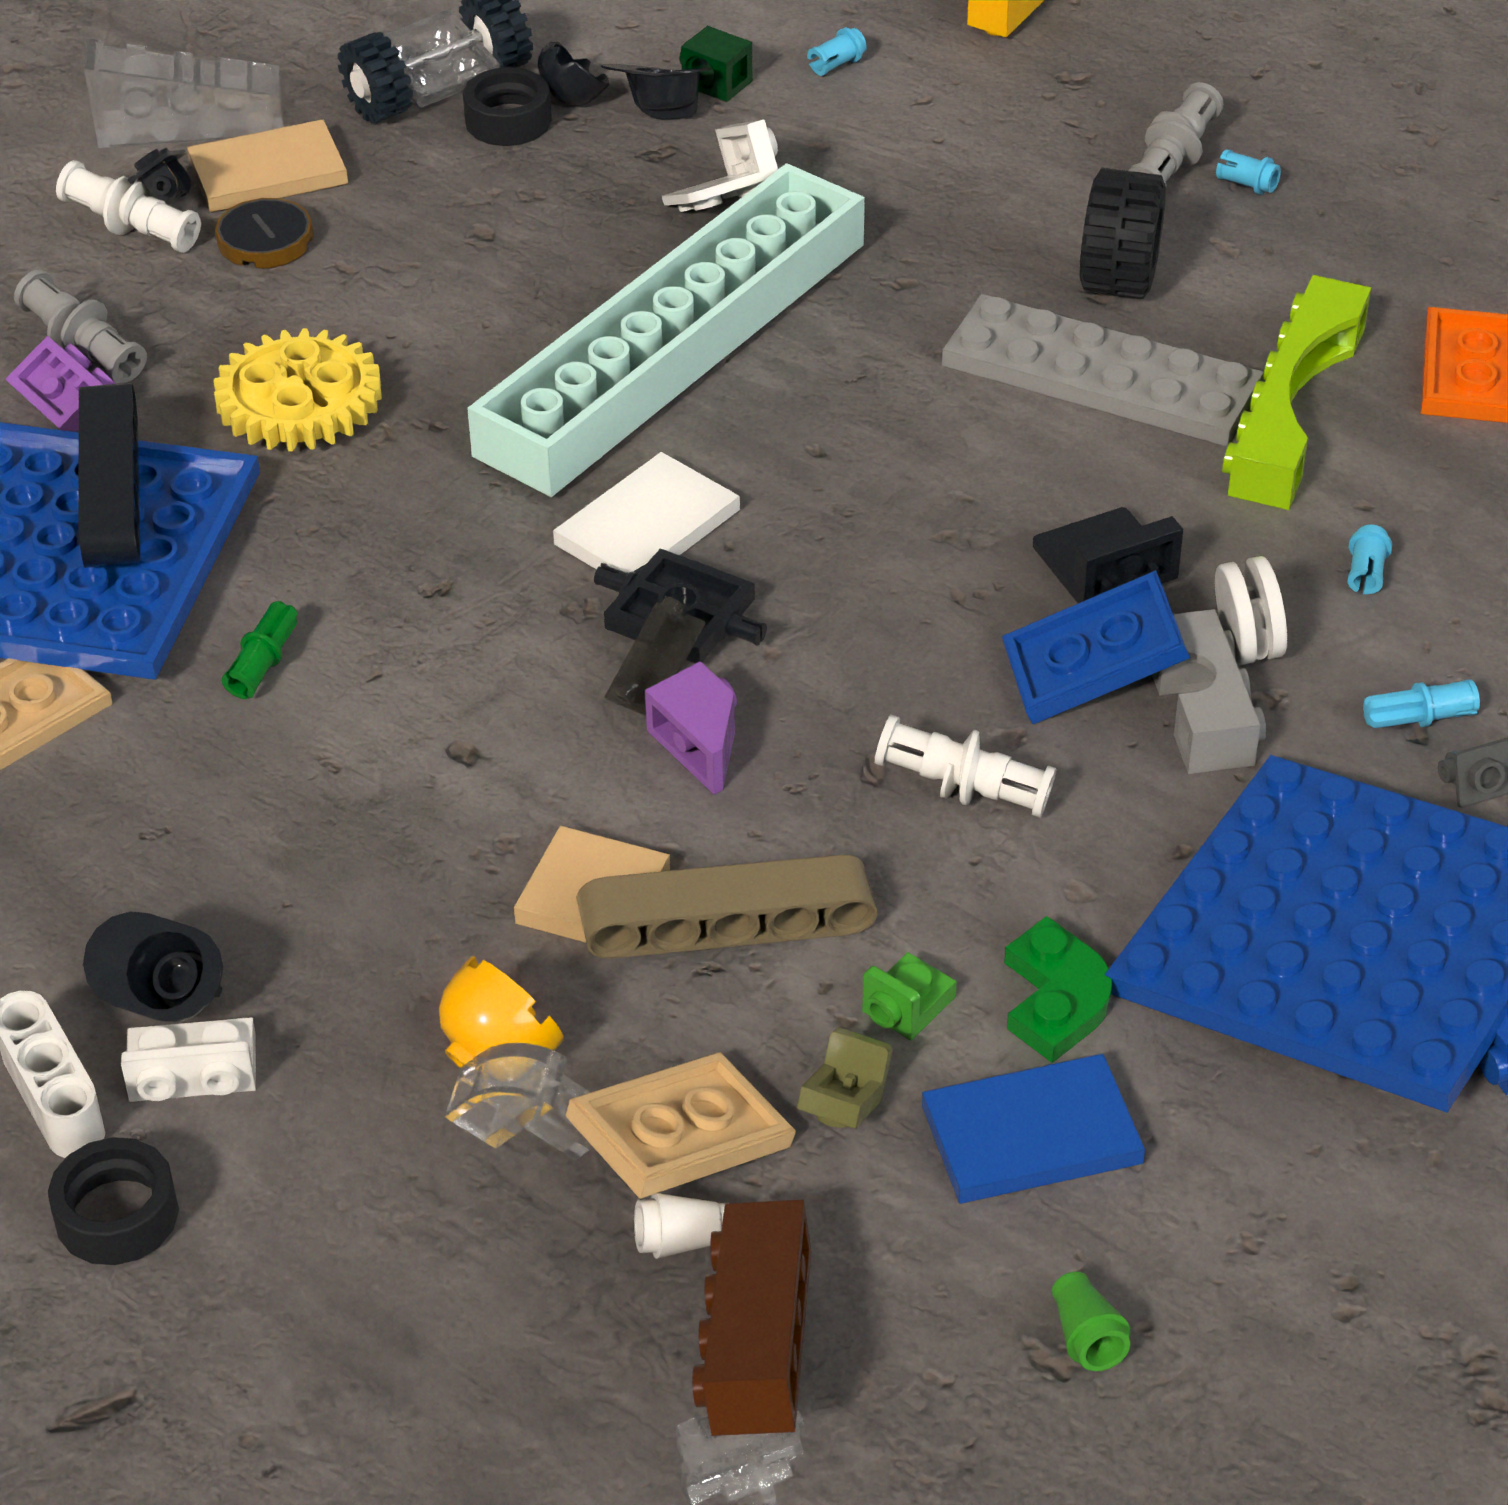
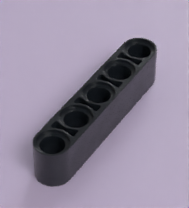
M133 382L79 387L78 527L84 568L140 563L138 415Z

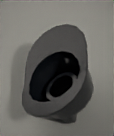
M625 64L601 65L604 69L626 72L632 96L638 108L652 118L663 120L691 117L696 114L700 72L711 70V67L669 70Z
M130 911L112 916L97 927L85 947L83 967L87 983L99 998L115 1007L158 1021L181 1022L195 1017L211 1003L214 997L221 996L223 988L220 984L223 963L220 949L211 936L195 927L150 913Z

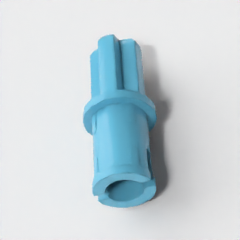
M1472 679L1426 686L1423 682L1414 683L1411 690L1368 696L1363 701L1365 722L1373 728L1418 722L1420 727H1428L1434 720L1477 715V710L1480 708L1479 692Z

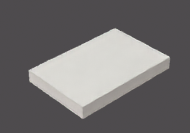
M660 452L554 529V545L596 570L598 566L601 567V563H606L628 573L634 572V570L647 564L660 548L677 555L684 553L740 510V496Z

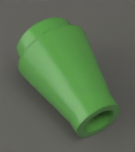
M1074 1271L1058 1278L1052 1286L1051 1293L1057 1304L1069 1357L1090 1371L1107 1370L1120 1363L1130 1349V1326L1127 1320L1097 1291L1086 1274Z

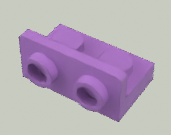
M49 336L5 379L57 428L71 432L79 430V387L116 384L99 367L92 373L87 371L92 363L74 345L69 343L62 349Z

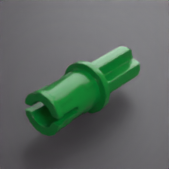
M281 601L271 603L254 631L244 634L240 642L241 650L221 679L222 685L231 695L240 699L252 698L269 668L280 663L283 656L281 648L297 624L296 616L298 612L292 605H286Z

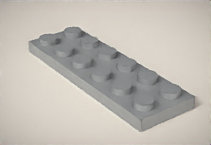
M984 294L980 295L942 350V366L1227 447L1238 430L1243 411H1249L1251 398L1257 380L1263 381L1264 377L1263 371L1245 367L1237 362H1227L1198 354L1189 349L1176 348L1148 340L1142 336L1129 335L1101 327L1095 323L1082 322L1054 314L1048 310H1039L1007 301L1001 297H992Z

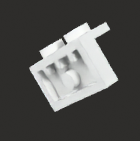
M253 1017L128 1028L127 1051L121 1055V1068L129 1102L162 1101L168 1098L212 1094L227 1095L235 1092L256 1091V1033Z

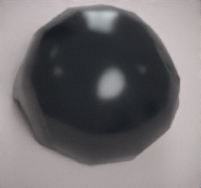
M549 42L541 50L538 57L539 74L548 82L550 93L557 100L568 105H586L609 86V78L606 74L603 73L595 77L589 73L590 60L587 58L573 59L560 42Z

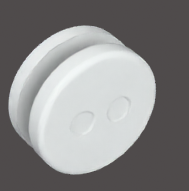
M1263 556L1247 559L1245 564V581L1235 562L1220 564L1215 572L1217 609L1223 631L1230 630L1233 635L1236 663L1238 665L1254 663L1255 660H1262L1266 656L1267 659L1282 657L1287 649L1286 616L1279 584L1270 562Z

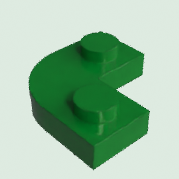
M1048 916L1044 917L1005 947L1004 964L1038 988L1036 992L1008 1012L1007 1030L1053 1063L1093 1032L1105 1019L1112 989V979L1105 976L1109 968L1096 951Z

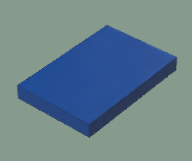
M1156 570L1002 636L1026 713L1032 724H1036L1190 659Z
M1104 1054L922 1092V1108L959 1204L1144 1164L1145 1148Z

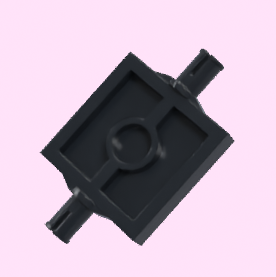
M661 548L647 564L634 570V572L628 573L606 563H601V567L598 566L595 572L594 583L596 585L619 592L618 597L604 612L605 629L695 664L700 661L703 662L716 645L728 636H735L756 646H759L760 641L762 642L767 632V625L765 623L742 616L755 600V583Z

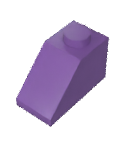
M700 661L645 690L647 731L715 795L724 788L735 736V707L737 705V698L730 683L723 677L718 678Z

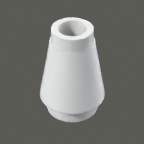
M661 1193L653 1194L651 1199L637 1200L634 1212V1233L638 1252L653 1253L654 1257L659 1259L709 1247L711 1232L722 1230L724 1207L728 1203H717L715 1201Z

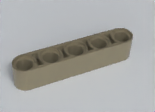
M832 855L607 876L584 884L576 896L588 951L594 956L608 959L846 936L869 928L878 916L864 864L859 858L852 855Z

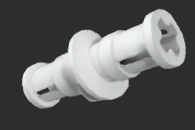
M76 160L68 162L58 177L56 194L59 200L65 203L75 201L89 207L92 212L104 217V224L108 231L115 235H125L136 228L140 233L151 237L155 236L171 243L172 248L180 253L189 251L198 238L201 229L199 214L193 210L180 211L166 205L165 201L151 196L150 191L141 179L130 184L125 176L116 180L107 176L102 177L86 170L84 163Z
M890 715L886 721L874 762L883 767L886 762L920 772V776L932 780H943L940 791L941 798H948L959 785L960 802L962 805H969L974 792L978 791L982 796L996 801L1002 799L1033 809L1032 815L1041 818L1045 810L1057 771L1056 768L1047 766L1044 771L1011 760V756L1002 753H989L980 750V737L977 730H973L965 742L961 744L937 732L931 734L900 724V718L894 715ZM894 742L923 751L924 753L896 745ZM1006 779H1009V780H1012V781H1015V782H1018V783H1022V784H1025V785H1028V786L1037 788L1038 791H1037V790H1034V789H1031V788H1028V787H1025V786H1022V785H1019V784H1016V783H1013V782H1010V781H1007Z

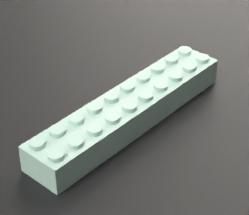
M786 163L470 405L467 409L472 457L550 497L554 496L864 245L865 197Z

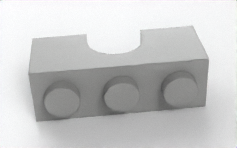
M1215 609L1174 614L1190 659L1152 674L1159 696L1179 693L1174 737L1187 773L1194 774L1255 766L1258 742L1264 741L1266 738L1265 717L1260 707L1254 708L1251 702L1249 676L1245 668L1238 669L1235 661V643L1231 631H1223Z

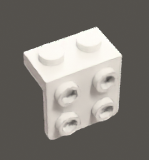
M765 119L732 124L715 129L728 176L663 195L664 206L678 204L680 212L691 209L696 211L723 203L722 198L725 199L737 195L738 197H743L778 170L775 160L778 152L777 142L772 130L766 127Z

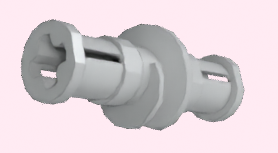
M1196 82L1191 84L1184 92L1183 103L1179 108H1176L1173 112L1162 111L1154 118L1146 130L1144 141L1148 148L1144 152V157L1140 163L1132 165L1128 171L1162 175L1165 187H1167V180L1180 167H1190L1196 164L1203 152L1199 139L1205 132L1206 125L1209 121L1216 119L1223 111L1224 102L1220 93L1206 83ZM1210 97L1211 102L1208 104V106H1203L1207 99Z
M43 270L31 271L20 280L14 292L16 305L25 312L32 311L38 315L43 323L48 326L47 336L62 349L71 343L88 359L98 362L107 369L108 376L115 383L131 382L141 373L147 361L145 348L136 342L126 341L118 334L114 327L106 322L107 308L102 302L91 299L80 304L79 300L70 293L63 292L55 286L52 276Z

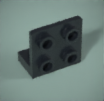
M1120 507L1037 534L1033 537V548L1075 601L1081 603L1155 570L1162 583L1177 579L1179 575L1183 528L1173 516L1141 526L1127 508Z

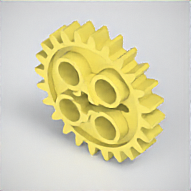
M303 328L298 337H291L287 330H282L280 339L275 341L267 335H262L261 346L257 347L246 342L243 344L245 355L230 353V365H220L218 367L220 377L214 378L217 414H221L223 426L231 425L232 433L235 437L247 433L248 444L250 445L259 442L263 438L266 439L268 450H272L279 442H286L288 451H293L298 442H305L307 447L313 450L316 447V440L321 438L333 445L335 444V433L340 432L344 435L352 436L354 435L353 424L366 426L368 424L367 413H377V400L382 399L379 365L374 364L372 352L363 353L362 343L360 342L348 345L347 335L344 334L334 340H329L328 330H323L316 337H310L307 328Z

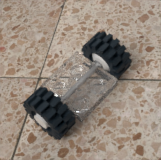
M462 0V6L459 7V13L462 15V18H459L450 8L385 34L374 32L341 45L339 48L341 52L338 53L337 59L342 64L338 65L339 73L344 75V79L341 82L344 88H348L349 94L347 97L350 103L355 102L356 112L362 114L366 122L370 121L371 124H375L407 111L412 104L409 99L411 97L422 108L462 92L467 82L477 74L491 69L517 68L527 64L528 60L532 58L530 51L533 50V43L528 39V37L532 36L531 28H526L525 21H528L525 13H520L521 4L519 1Z

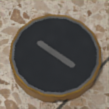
M258 198L239 203L229 208L218 219L215 229L217 245L221 255L234 264L243 266V260L254 262L255 268L263 269L286 265L300 258L308 250L307 243L309 241L312 242L313 239L312 221L307 210L295 202L281 198Z

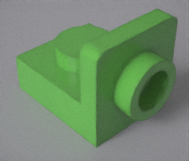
M907 952L888 972H884L876 966H871L863 974L862 1012L869 1015L879 1026L890 1028L912 1041L956 998L957 981Z

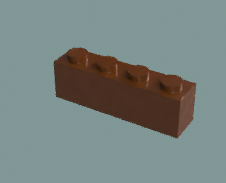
M804 1199L725 1204L722 1230L711 1232V1263L716 1274H706L705 1304L707 1314L711 1316L699 1321V1349L701 1359L705 1360V1363L694 1365L692 1376L694 1403L696 1407L707 1408L711 1436L795 1432L812 1252Z

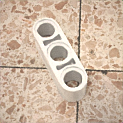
M16 991L0 998V1052L3 1063L51 1150L56 1155L66 1158L70 1153L89 1142L104 1139L105 1129L94 1084L46 1000L40 994L32 991Z

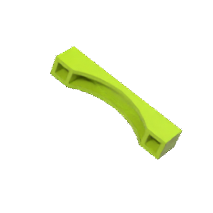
M1312 275L1305 293H1296L1291 307L1290 322L1284 321L1280 329L1277 351L1271 350L1268 355L1264 370L1265 382L1257 380L1250 403V410L1252 412L1243 411L1236 436L1238 444L1230 442L1227 447L1222 472L1230 474L1228 496L1285 510L1290 509L1303 478L1308 442L1307 435L1296 420L1291 402L1297 392L1313 376L1333 364L1354 356L1366 327L1371 287Z

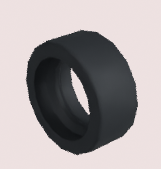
M513 67L491 69L477 74L469 80L462 92L467 131L475 139L487 144L511 146L530 142L544 134L552 122L551 96L548 82L539 74L530 70ZM503 104L523 105L517 108L510 109L492 108L494 106Z
M111 1137L89 1142L70 1153L53 1172L48 1188L49 1203L58 1239L72 1255L91 1264L118 1265L141 1259L159 1248L171 1234L179 1212L169 1162L155 1147L137 1139ZM119 1180L133 1181L143 1184L152 1190V1196L143 1207L125 1218L108 1222L93 1221L76 1214L75 1208L83 1197L102 1184Z

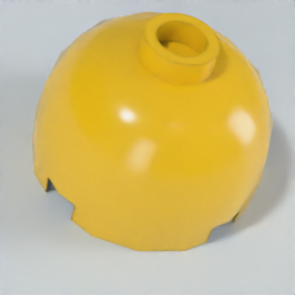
M471 956L454 974L443 991L439 1005L440 1025L451 1042L445 1053L460 1069L470 1076H473L479 1068L497 1078H517L532 1072L547 1060L563 1042L564 1035L550 1016L542 1024L536 1020V1013L532 1008L536 1001L523 988L491 963L482 960L478 965L475 956Z

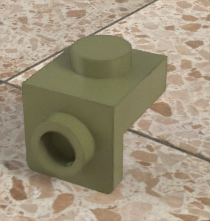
M836 1028L830 1034L824 1064L801 1086L797 1109L816 1115L820 1122L828 1126L856 1129L882 1102L893 1051L892 1046L844 1028Z

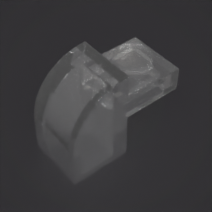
M505 1043L484 1050L460 1068L445 1118L493 1148L497 1149L523 1129L533 1133L574 1160L590 1151L592 1146L565 1116L570 1099L591 1093L563 1075L568 1061L566 1056L534 1044Z

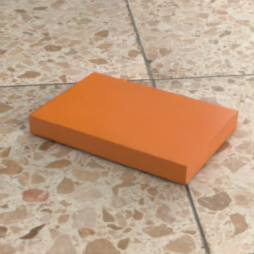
M1428 307L1425 321L1420 414L1508 423V314Z

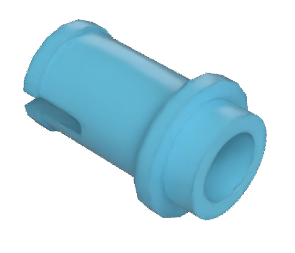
M841 28L838 30L836 37L809 49L807 53L808 59L811 60L817 56L819 57V59L809 63V65L817 75L824 76L832 69L848 61L852 63L857 62L862 58V54L867 49L866 40L863 34L856 28Z
M1229 149L1224 150L1221 154L1220 159L1227 161V165L1217 164L1216 176L1218 179L1252 187L1254 192L1262 195L1265 191L1272 193L1276 189L1281 175V167L1274 164L1273 158L1265 157L1259 160L1235 153Z
M1364 525L1350 537L1348 548L1353 557L1347 583L1355 592L1359 590L1361 576L1365 577L1363 594H1374L1382 588L1384 562L1391 554L1393 543L1386 530L1380 526Z

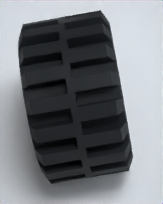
M1110 168L1100 169L1092 183L1083 229L1080 281L1084 291L1144 299L1150 291L1158 260L1165 210L1166 187L1162 175Z

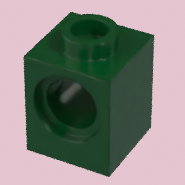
M707 25L681 46L679 60L682 69L711 67V70L700 72L699 92L728 102L753 81L751 41Z

